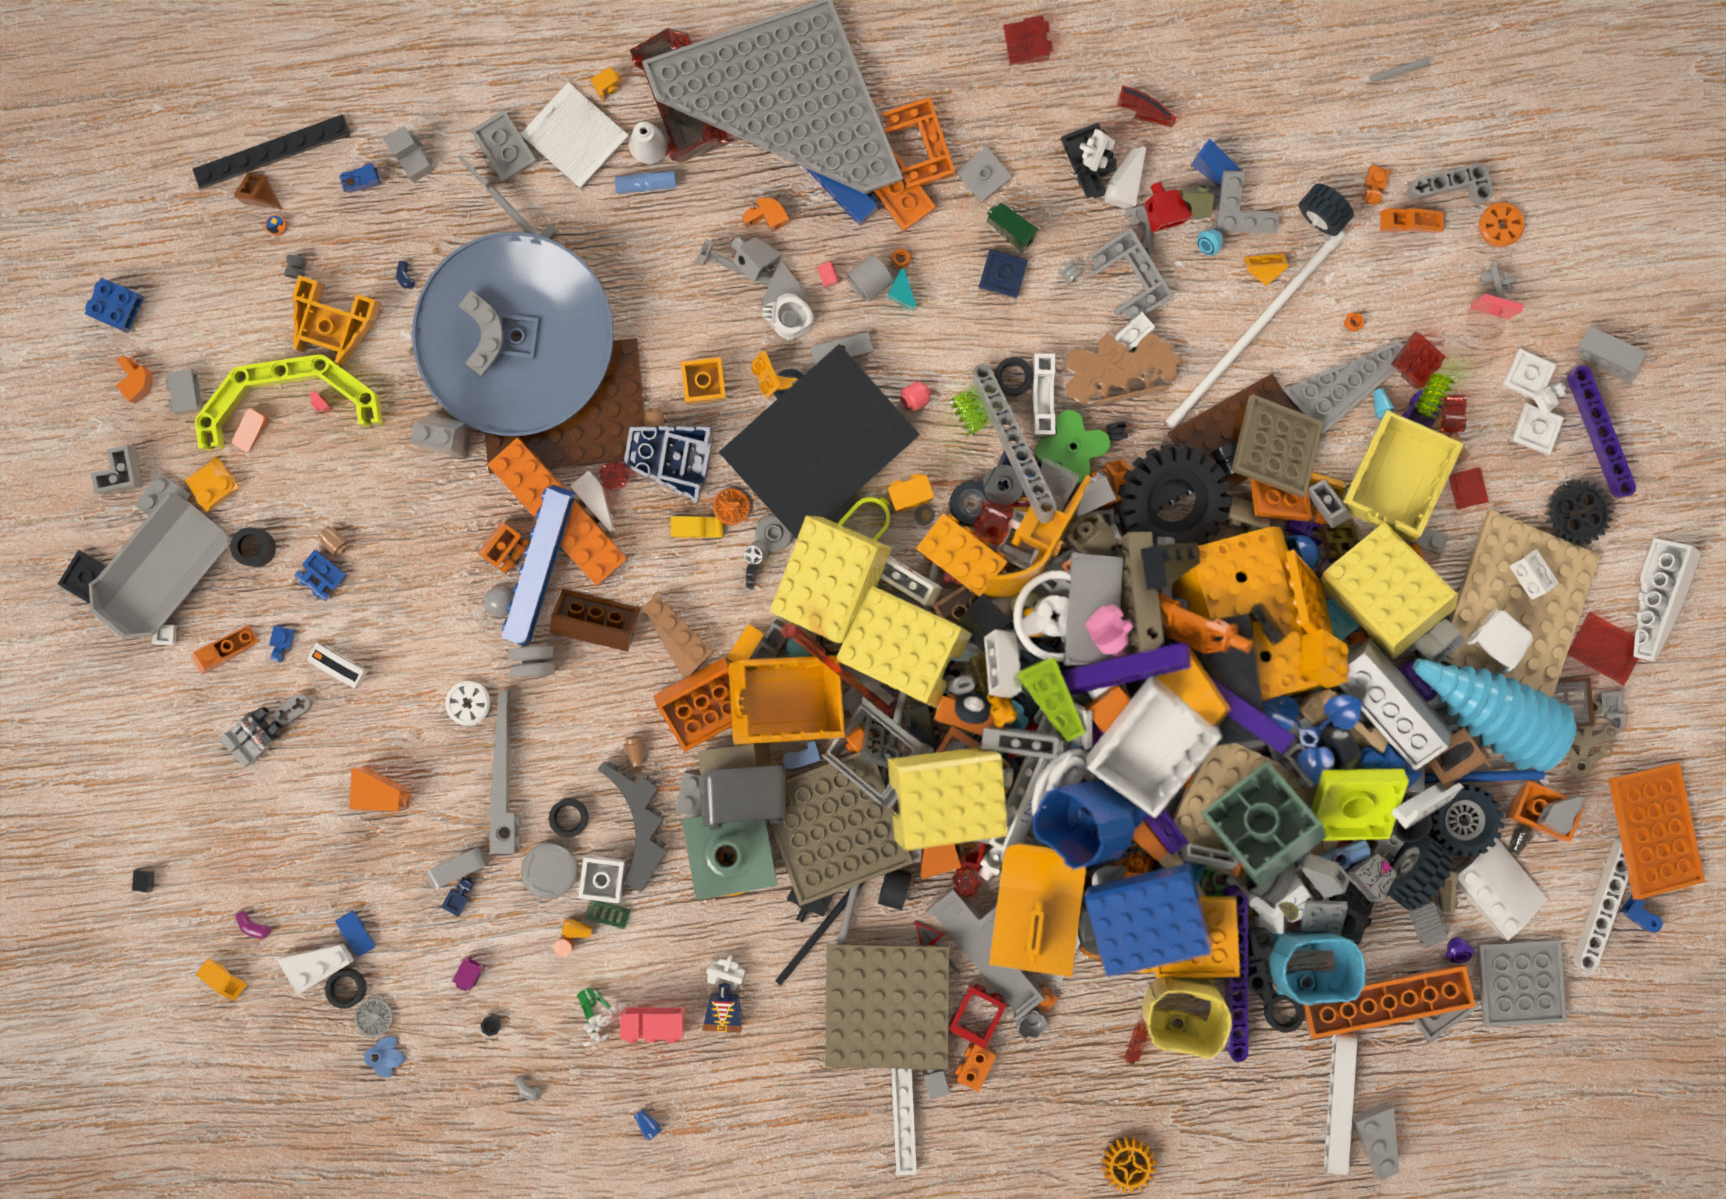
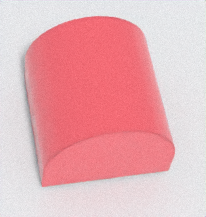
M831 262L817 268L824 288L839 284V278Z

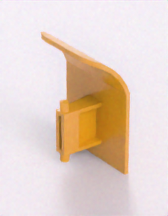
M1079 493L1068 515L1055 510L1054 519L1049 523L1040 522L1036 518L1032 507H1029L1011 543L1019 546L1020 542L1023 541L1045 555L1040 562L1024 571L989 578L985 589L986 596L995 599L1011 598L1018 592H1021L1031 579L1045 573L1052 558H1056L1061 550L1063 539L1077 514L1083 497L1082 493ZM1042 509L1044 512H1050L1049 509Z
M1016 844L1005 849L989 965L1072 977L1086 867L1071 869L1065 865L1064 859L1052 848Z

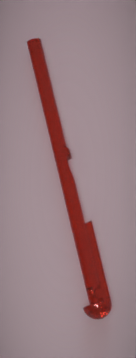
M786 623L783 625L781 633L785 638L791 637L882 711L887 713V715L891 716L894 713L892 707L854 678L849 671L845 673L836 662L824 654L826 651L824 648L796 627L795 624Z

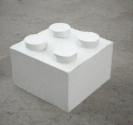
M589 855L583 857L578 898L620 903L623 895L627 860Z

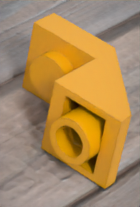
M207 958L196 973L199 979L218 994L233 1001H236L247 986L244 980L228 973L224 965L210 958Z

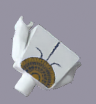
M1295 861V871H1298L1301 868V864ZM1296 873L1286 896L1280 902L1271 906L1274 911L1270 916L1274 919L1284 914L1289 922L1302 920L1305 901H1321L1320 893L1316 890H1313V892L1308 890L1307 885L1299 874Z

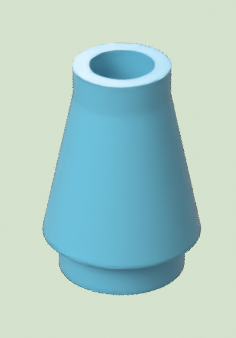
M1384 388L1373 391L1375 416H1378V419L1381 420L1387 410L1393 412L1395 408Z

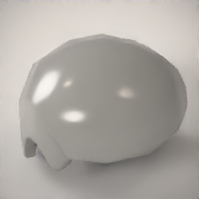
M504 585L494 586L485 595L484 607L490 615L496 618L505 617L509 614L507 609L510 602L513 601L515 594Z
M1033 1008L1016 1022L1018 1034L1024 1040L1026 1038L1036 1039L1047 1027L1046 1016L1040 1010Z

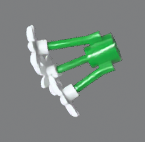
M590 987L577 994V998L588 1023L583 1028L587 1029V1033L591 1032L590 1036L592 1039L583 1045L592 1046L595 1042L599 1043L608 1038V1034L599 1036L600 1027L615 1021L617 1015H620L625 1008V1004L621 1003L616 1009L608 1004L597 990L593 992ZM597 999L608 1009V1013L611 1014L610 1016L594 1015L592 1007L597 1004Z

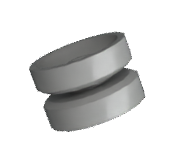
M530 645L508 649L509 660L522 661V664L509 667L510 677L555 675V664L542 663V659L554 657V646L540 647V645Z

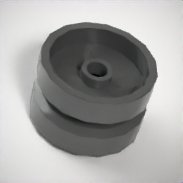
M1292 863L1261 888L1257 886L1247 873L1246 889L1257 896L1262 895L1267 901L1278 903L1286 896L1293 883L1295 865Z

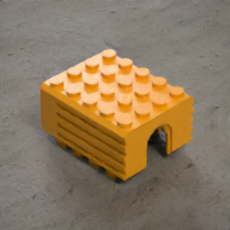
M837 655L750 659L729 663L734 745L845 737L841 671Z

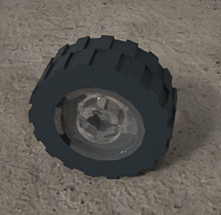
M969 481L963 482L953 490L949 506L951 514L959 523L966 526H976L988 519L994 508V503L987 498L984 485L981 482ZM969 500L975 501L974 507L968 506Z

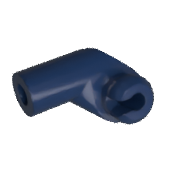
M398 261L396 280L402 288L413 289L415 280L410 279L407 275L408 262Z

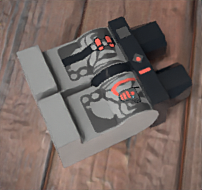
M265 706L247 713L234 727L219 737L220 741L230 752L235 751L232 754L243 767L253 765L280 738L279 734L284 729L278 721H273L269 725L266 719L271 713Z

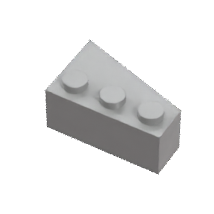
M1592 326L1587 330L1576 352L1581 358L1593 362L1630 386L1642 368L1647 352Z
M1386 1102L1353 1116L1352 1123L1374 1175L1379 1180H1383L1399 1173L1394 1107Z

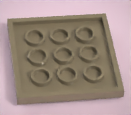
M1250 395L1231 471L1301 498L1305 497L1308 491L1323 421L1259 396Z

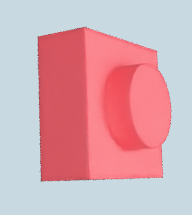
M314 390L308 395L313 400L310 403L318 412L321 410L328 413L333 409L319 392Z

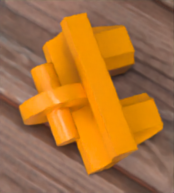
M987 695L988 701L992 704L990 711L997 728L1000 729L1004 723L1011 724L1017 719V711L1013 708L1011 698Z

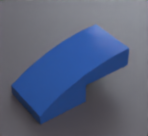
M351 910L335 921L357 957H360L376 946L374 940L364 929V923L354 910Z

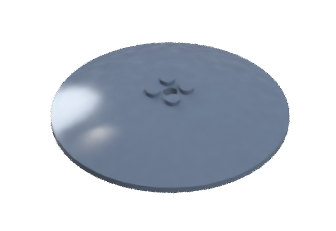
M500 232L486 235L462 245L448 255L426 281L416 304L412 327L415 361L426 387L436 401L448 413L466 425L486 433L502 436H526L540 433L564 423L578 413L594 396L606 375L611 360L614 339L611 308L603 287L593 271L582 259L565 246L543 236L525 232ZM470 290L490 304L502 322L504 340L501 352L483 377L465 364L477 349L482 333L476 320L459 307ZM515 331L522 333V338L518 342L512 339V334Z

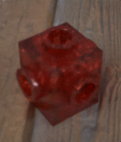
M610 461L608 464L605 463L599 471V479L603 481L601 485L610 491L613 488L617 491L620 488L623 489L629 480L627 478L629 474L625 471L626 467L618 461L615 464ZM612 471L616 473L615 478L609 477Z

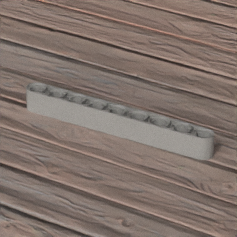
M979 364L974 368L973 385L1036 518L1042 523H1049L1054 519L1056 502L992 369L987 364ZM1034 492H1041L1042 494L1037 495ZM1042 509H1049L1050 512H1044Z

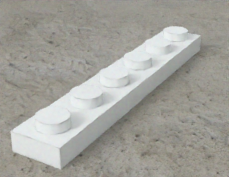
M891 1068L896 1175H917L912 1069Z

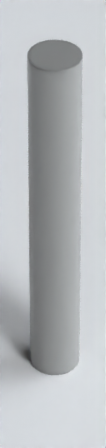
M1424 58L1370 75V81L1375 83L1428 66L1430 64L1429 59Z

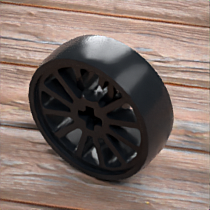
M1328 718L1318 720L1311 726L1318 728ZM1332 721L1329 722L1320 731V738L1316 743L1317 748L1327 747L1330 749L1334 756L1332 770H1357L1361 765V752L1357 742L1348 730L1334 726Z

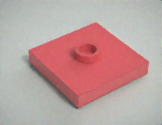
M1484 294L1472 302L1470 309L1510 319L1521 313L1524 305Z

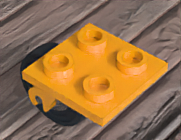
M765 350L761 351L751 362L752 373L754 376H757L760 391L762 394H765L766 399L772 396L778 399L804 376L803 373L796 369H785L776 375Z

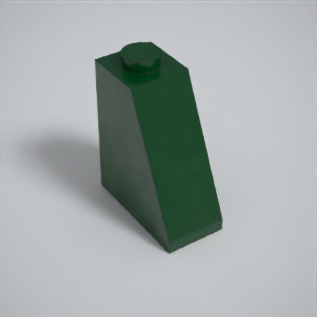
M1000 203L998 206L994 205L987 212L988 218L986 222L1021 253L1035 240L1039 229L1003 203Z

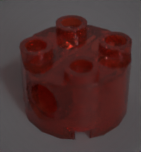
M984 499L981 505L982 513L980 516L977 515L973 527L976 528L973 537L1000 546L1010 527L1008 523L1009 520H1012L1013 508Z

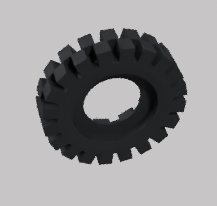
M1171 443L1161 445V450L1159 451L1156 448L1146 451L1147 457L1145 459L1138 457L1132 463L1135 469L1133 471L1127 469L1123 476L1126 484L1119 486L1118 495L1122 498V501H1117L1118 512L1122 514L1120 519L1123 526L1128 530L1127 532H1152L1153 546H1155L1157 537L1175 539L1174 544L1197 542L1198 546L1208 544L1209 540L1207 537L1210 534L1216 537L1221 529L1217 524L1219 521L1225 523L1228 513L1224 511V508L1230 507L1231 497L1226 494L1227 491H1230L1229 481L1223 477L1226 475L1223 469L1204 452L1195 447L1191 448L1186 444L1177 443V446H1173ZM1182 479L1193 487L1196 497L1195 505L1185 518L1175 522L1165 521L1157 515L1154 509L1153 502L1156 491L1169 480Z

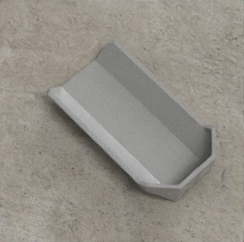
M167 493L101 574L89 583L91 613L122 638L133 639L155 635L230 544V537L193 504L176 493Z

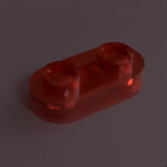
M1136 1023L1126 1051V1063L1134 1065L1135 1061L1139 1062L1142 1050H1140L1141 1043H1145L1148 1035L1145 1025Z

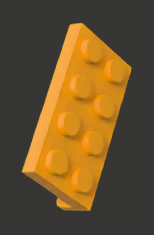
M942 514L917 546L916 550L980 597L985 593L989 578L998 576L1004 567L1008 565L1007 557L998 550L996 553L991 550V545L981 538L979 541L973 536L975 533L968 527L962 528L957 524L959 521L952 515L946 516Z

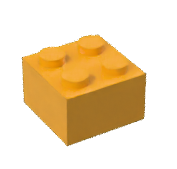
M721 357L681 362L684 397L687 405L727 401Z
M921 473L914 474L905 482H902V479L890 483L891 485L887 490L895 514L934 500V494L926 474L923 476Z
M1324 629L1301 636L1303 674L1326 688L1348 682L1347 644Z

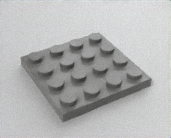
M1561 940L1477 944L1483 1026L1497 1027L1567 1022Z

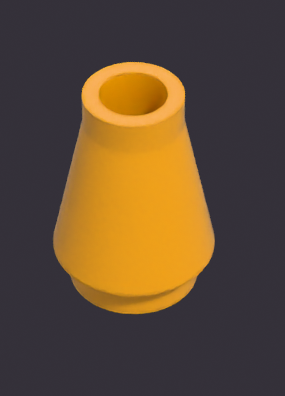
M572 918L569 920L564 919L561 935L566 936V938H590L592 926Z

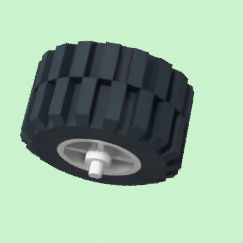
M1315 184L1299 202L1300 211L1305 219L1316 229L1328 235H1338L1354 217V211L1349 202L1339 192L1324 184Z

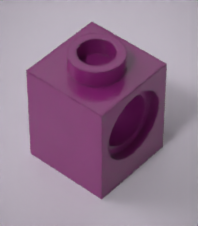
M467 956L463 959L452 982L456 983L455 986L463 991H470L474 988L485 966Z

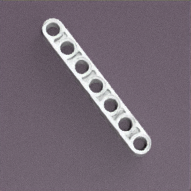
M1617 837L1613 842L1573 957L1574 964L1578 968L1589 972L1596 970L1599 965L1629 879L1620 837ZM1621 860L1622 867L1618 870L1616 865ZM1615 880V887L1611 889L1610 882ZM1608 899L1609 905L1604 908L1603 902ZM1601 918L1602 925L1597 927L1596 922ZM1595 937V944L1590 946L1591 938ZM1588 956L1589 962L1584 966L1583 960Z
M1355 1033L1333 1035L1324 1154V1171L1328 1174L1347 1175L1349 1170L1357 1036Z

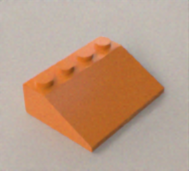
M725 657L653 695L657 708L684 752L732 727L729 664Z

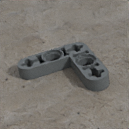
M878 707L881 711H883V712L887 715V713H886V711H885L884 709H882L881 707ZM868 714L861 746L862 757L868 762L888 768V760L885 754H890L893 758L908 757L909 753L883 744L885 727L879 722L874 724L876 720ZM870 730L876 731L878 738L872 737ZM872 744H873L872 753H874V754H871V753H870L871 751L869 750V748L871 747Z

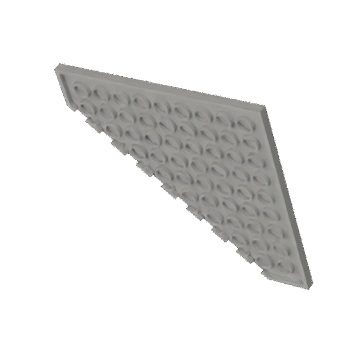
M819 0L642 61L658 102L864 194L903 180L832 0Z

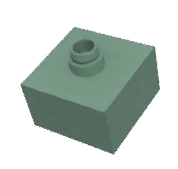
M1268 761L1201 812L1209 828L1259 888L1263 887L1326 838L1322 823Z

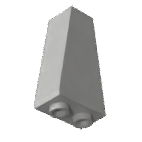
M985 726L981 749L1057 759L1058 755L1062 754L1065 741L1056 732L1004 727L999 729L994 726Z

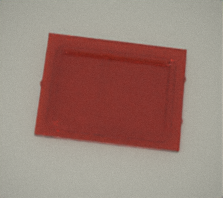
M1591 612L1587 614L1567 653L1568 656L1621 685L1626 684L1639 659L1633 656L1635 636Z

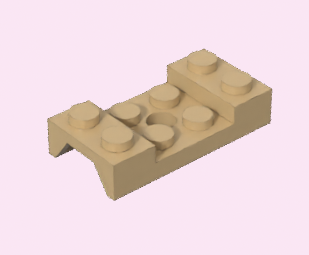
M1328 689L1305 697L1299 707V712L1312 723L1329 718L1324 712V706L1329 699L1338 696V694ZM1357 722L1354 727L1347 729L1357 742L1360 751L1371 747L1383 753L1389 742L1376 727L1366 729L1362 723Z

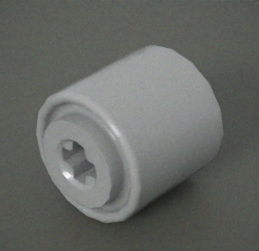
M870 254L847 273L848 282L861 299H865L867 302H870L894 283L889 271L874 254Z

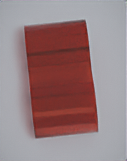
M1444 394L1442 396V401L1444 402L1441 418L1442 432H1464L1466 428V395Z

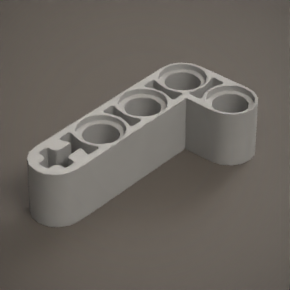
M1479 163L1418 178L1408 186L1407 196L1411 200L1418 201L1467 188L1470 201L1475 205H1482L1492 197L1493 187L1487 167ZM1473 171L1479 174V179L1473 176ZM1453 176H1457L1460 179V184L1454 181ZM1434 181H1438L1441 184V188H1437L1434 185ZM1478 190L1484 193V198L1478 195Z

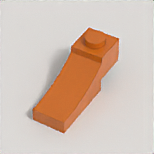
M1388 208L1380 211V231L1394 233L1444 232L1443 212L1417 208L1407 210Z

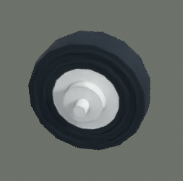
M978 692L960 694L955 701L956 715L967 723L981 724L987 721L991 715L990 709L992 704L988 701L987 697Z

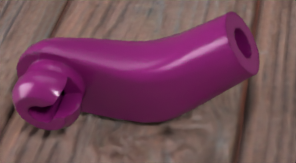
M245 911L235 915L240 930L245 935L264 939L271 934L270 926L254 923Z

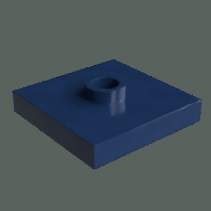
M989 249L978 288L1017 299L1028 259Z

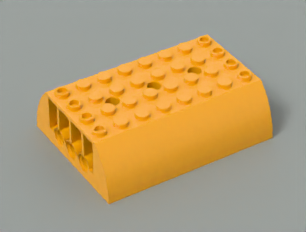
M1267 527L1198 546L1201 563L1172 583L1174 596L1189 601L1187 611L1211 620L1248 614L1252 612L1251 609L1255 605L1263 602L1287 636L1273 647L1261 631L1263 628L1259 621L1252 622L1263 702L1278 696H1292L1324 687L1302 673L1301 636L1307 633L1303 627L1299 626L1296 615L1299 613L1293 603L1292 597L1295 594L1294 590L1290 587L1289 578H1291V575L1285 565L1288 548L1282 529L1280 527ZM1236 573H1244L1247 578L1246 582L1239 583L1235 578ZM1262 651H1267L1271 655L1269 662H1263L1260 659Z

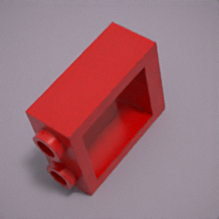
M969 983L948 1024V1030L985 1049L1007 1004L1003 1001V996L995 992L991 995L985 992L986 988L978 983L972 985ZM972 994L998 1006L984 1036L958 1023Z

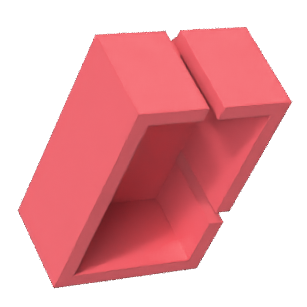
M625 1007L620 1014V1039H625V1042L628 1043L638 1042V1039H646L648 1043L658 1042V1039H667L669 1043L679 1042V1039L683 1038L686 1032V1007Z

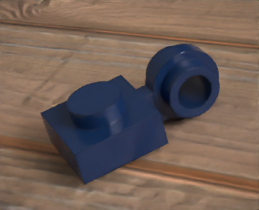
M462 877L457 886L460 888L459 892L452 888L441 908L457 917L461 916L470 899L464 895V892L469 893L474 885L470 877Z

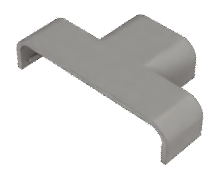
M954 886L929 906L925 913L927 916L932 913L998 993L1004 997V1000L1014 1013L1013 1019L1017 1022L1044 1000V991L1027 970L989 965L997 904L981 915L964 893Z

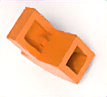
M768 197L756 199L758 208L752 207L744 212L745 215L742 216L746 227L765 218L772 232L789 224V218L782 205Z
M121 355L116 361L128 376L118 383L116 387L129 402L136 404L150 392L153 383L152 374L148 368L140 366L134 358Z

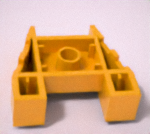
M298 275L292 294L294 302L293 349L304 352L306 342L337 351L335 363L345 365L375 324L381 303L356 294L350 313L320 304L319 301L324 284Z

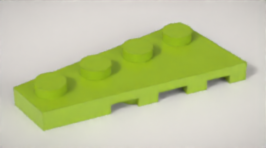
M1049 657L1015 673L1064 741L1068 742L1085 734L1081 720L1054 657Z

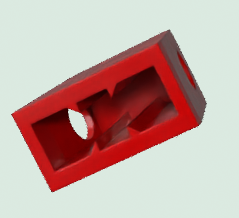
M1162 182L1150 186L1153 195L1145 202V208L1152 233L1182 225L1192 217L1178 190L1165 191Z

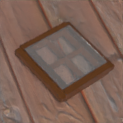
M1591 678L1559 679L1553 697L1559 703L1567 704L1571 707L1576 727L1594 726Z

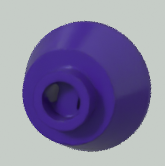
M1460 937L1452 938L1447 944L1446 958L1452 963H1465L1474 954L1473 947Z

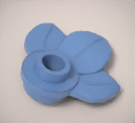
M389 1036L380 1039L375 1047H370L364 1054L365 1063L369 1067L374 1068L376 1074L380 1077H391L392 1068L400 1066L406 1060L401 1052L394 1049L397 1037ZM377 1054L379 1057L376 1061H372L370 1059L371 1055Z

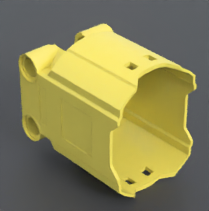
M1155 977V981L1149 985L1144 995L1142 1011L1148 1032L1157 1048H1161L1163 1051L1172 1050L1193 1054L1204 1059L1206 1057L1213 1058L1225 1048L1231 1030V1014L1215 986V977ZM1174 992L1187 993L1196 998L1211 1001L1210 1014L1207 1019L1178 1010L1156 1008L1154 1005L1166 993ZM1179 1018L1182 1020L1179 1025H1172L1174 1019Z

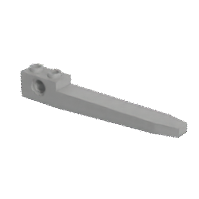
M499 691L490 803V854H515L521 847V837H518L521 817L518 816V812H510V691ZM503 827L510 830L509 838L502 836L501 830Z

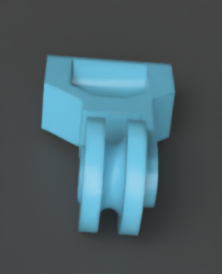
M1011 698L1013 708L1017 711V719L1011 725L1015 729H1024L1029 720L1023 714L1022 705Z

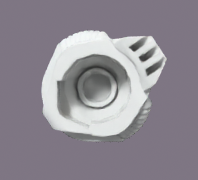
M783 294L777 297V301L763 306L762 317L779 336L787 340L805 334L813 324L814 315L810 307L796 294Z

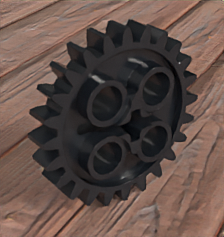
M1576 480L1575 483L1569 481L1567 486L1565 484L1560 485V490L1553 491L1555 496L1548 498L1552 501V504L1546 505L1550 512H1546L1545 515L1551 516V519L1547 520L1546 523H1553L1550 531L1557 530L1555 536L1563 535L1562 539L1564 541L1569 539L1571 544H1575L1576 541L1578 545H1583L1584 542L1591 544L1592 540H1599L1598 535H1605L1603 529L1610 528L1606 522L1613 521L1611 517H1608V514L1613 513V510L1608 509L1612 502L1605 501L1609 495H1601L1603 488L1595 490L1597 484L1594 483L1589 486L1588 480L1581 483V480ZM1584 495L1589 499L1588 505H1585L1583 502ZM1565 501H1567L1570 505L1568 511L1565 510L1563 506ZM1593 506L1596 507L1595 510L1566 519L1562 518L1563 515ZM1590 514L1595 518L1594 524L1589 522ZM1571 520H1573L1576 525L1574 530H1572L1569 525Z

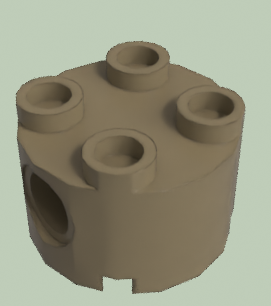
M1092 512L1093 514L1090 515L1085 513L1077 517L1070 524V534L1067 533V538L1077 548L1079 553L1102 556L1111 547L1115 546L1117 542L1115 533L1099 513Z

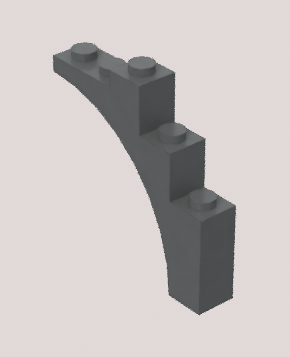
M602 762L597 770L607 776L621 791L629 805L634 820L636 834L635 853L624 883L642 892L668 851V848L665 847V842L658 838L652 839L664 819L661 816L662 812L654 807L648 808L649 803L660 786L656 784L657 780L648 775L646 778L644 776L640 777L638 782H636L634 775L629 772H625V774L618 770L619 766L613 762Z

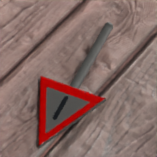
M914 920L920 945H938L936 942L945 933ZM949 958L950 966L959 974L960 970Z

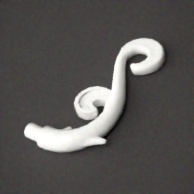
M1069 752L1051 770L1047 779L1049 782L1046 791L1055 789L1067 770L1066 781L1072 785L1078 784L1083 775L1087 781L1094 779L1090 770L1087 769V764L1081 758L1071 756L1072 753ZM1097 777L1095 781L1099 782L1101 778Z

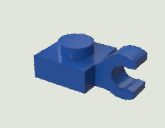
M273 626L269 645L275 646L272 651L270 660L283 661L285 649L291 650L295 630Z

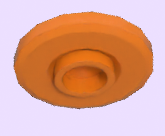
M734 488L720 491L713 501V512L716 518L727 525L742 523L750 511V503L747 496Z

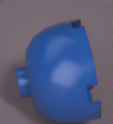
M1294 535L1285 538L1288 551L1294 550L1313 570L1317 566L1320 556L1318 545L1305 535Z

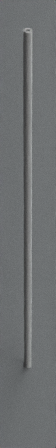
M933 562L928 579L936 583L939 566ZM921 605V609L929 611L930 605ZM902 691L899 693L893 720L899 725L907 694ZM892 732L889 733L886 746L894 748L897 736ZM885 754V757L888 760L892 758V755ZM881 766L880 771L884 782H886L889 769ZM860 884L850 888L837 944H845Z

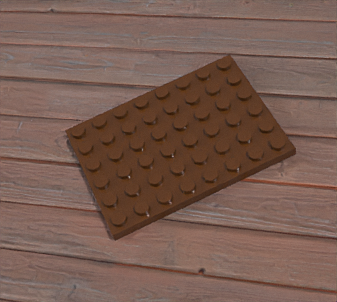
M638 339L613 340L611 360L600 387L589 402L564 423L552 429L526 436H502L485 432L487 463L492 461L516 438H521L547 468L624 461L630 426H644L645 410ZM488 466V473L495 474Z

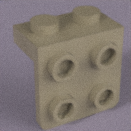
M1451 870L1449 871L1451 874L1450 878L1444 881L1446 885L1439 889V906L1448 913H1454L1455 908L1458 907L1456 888L1459 886V877L1457 872Z

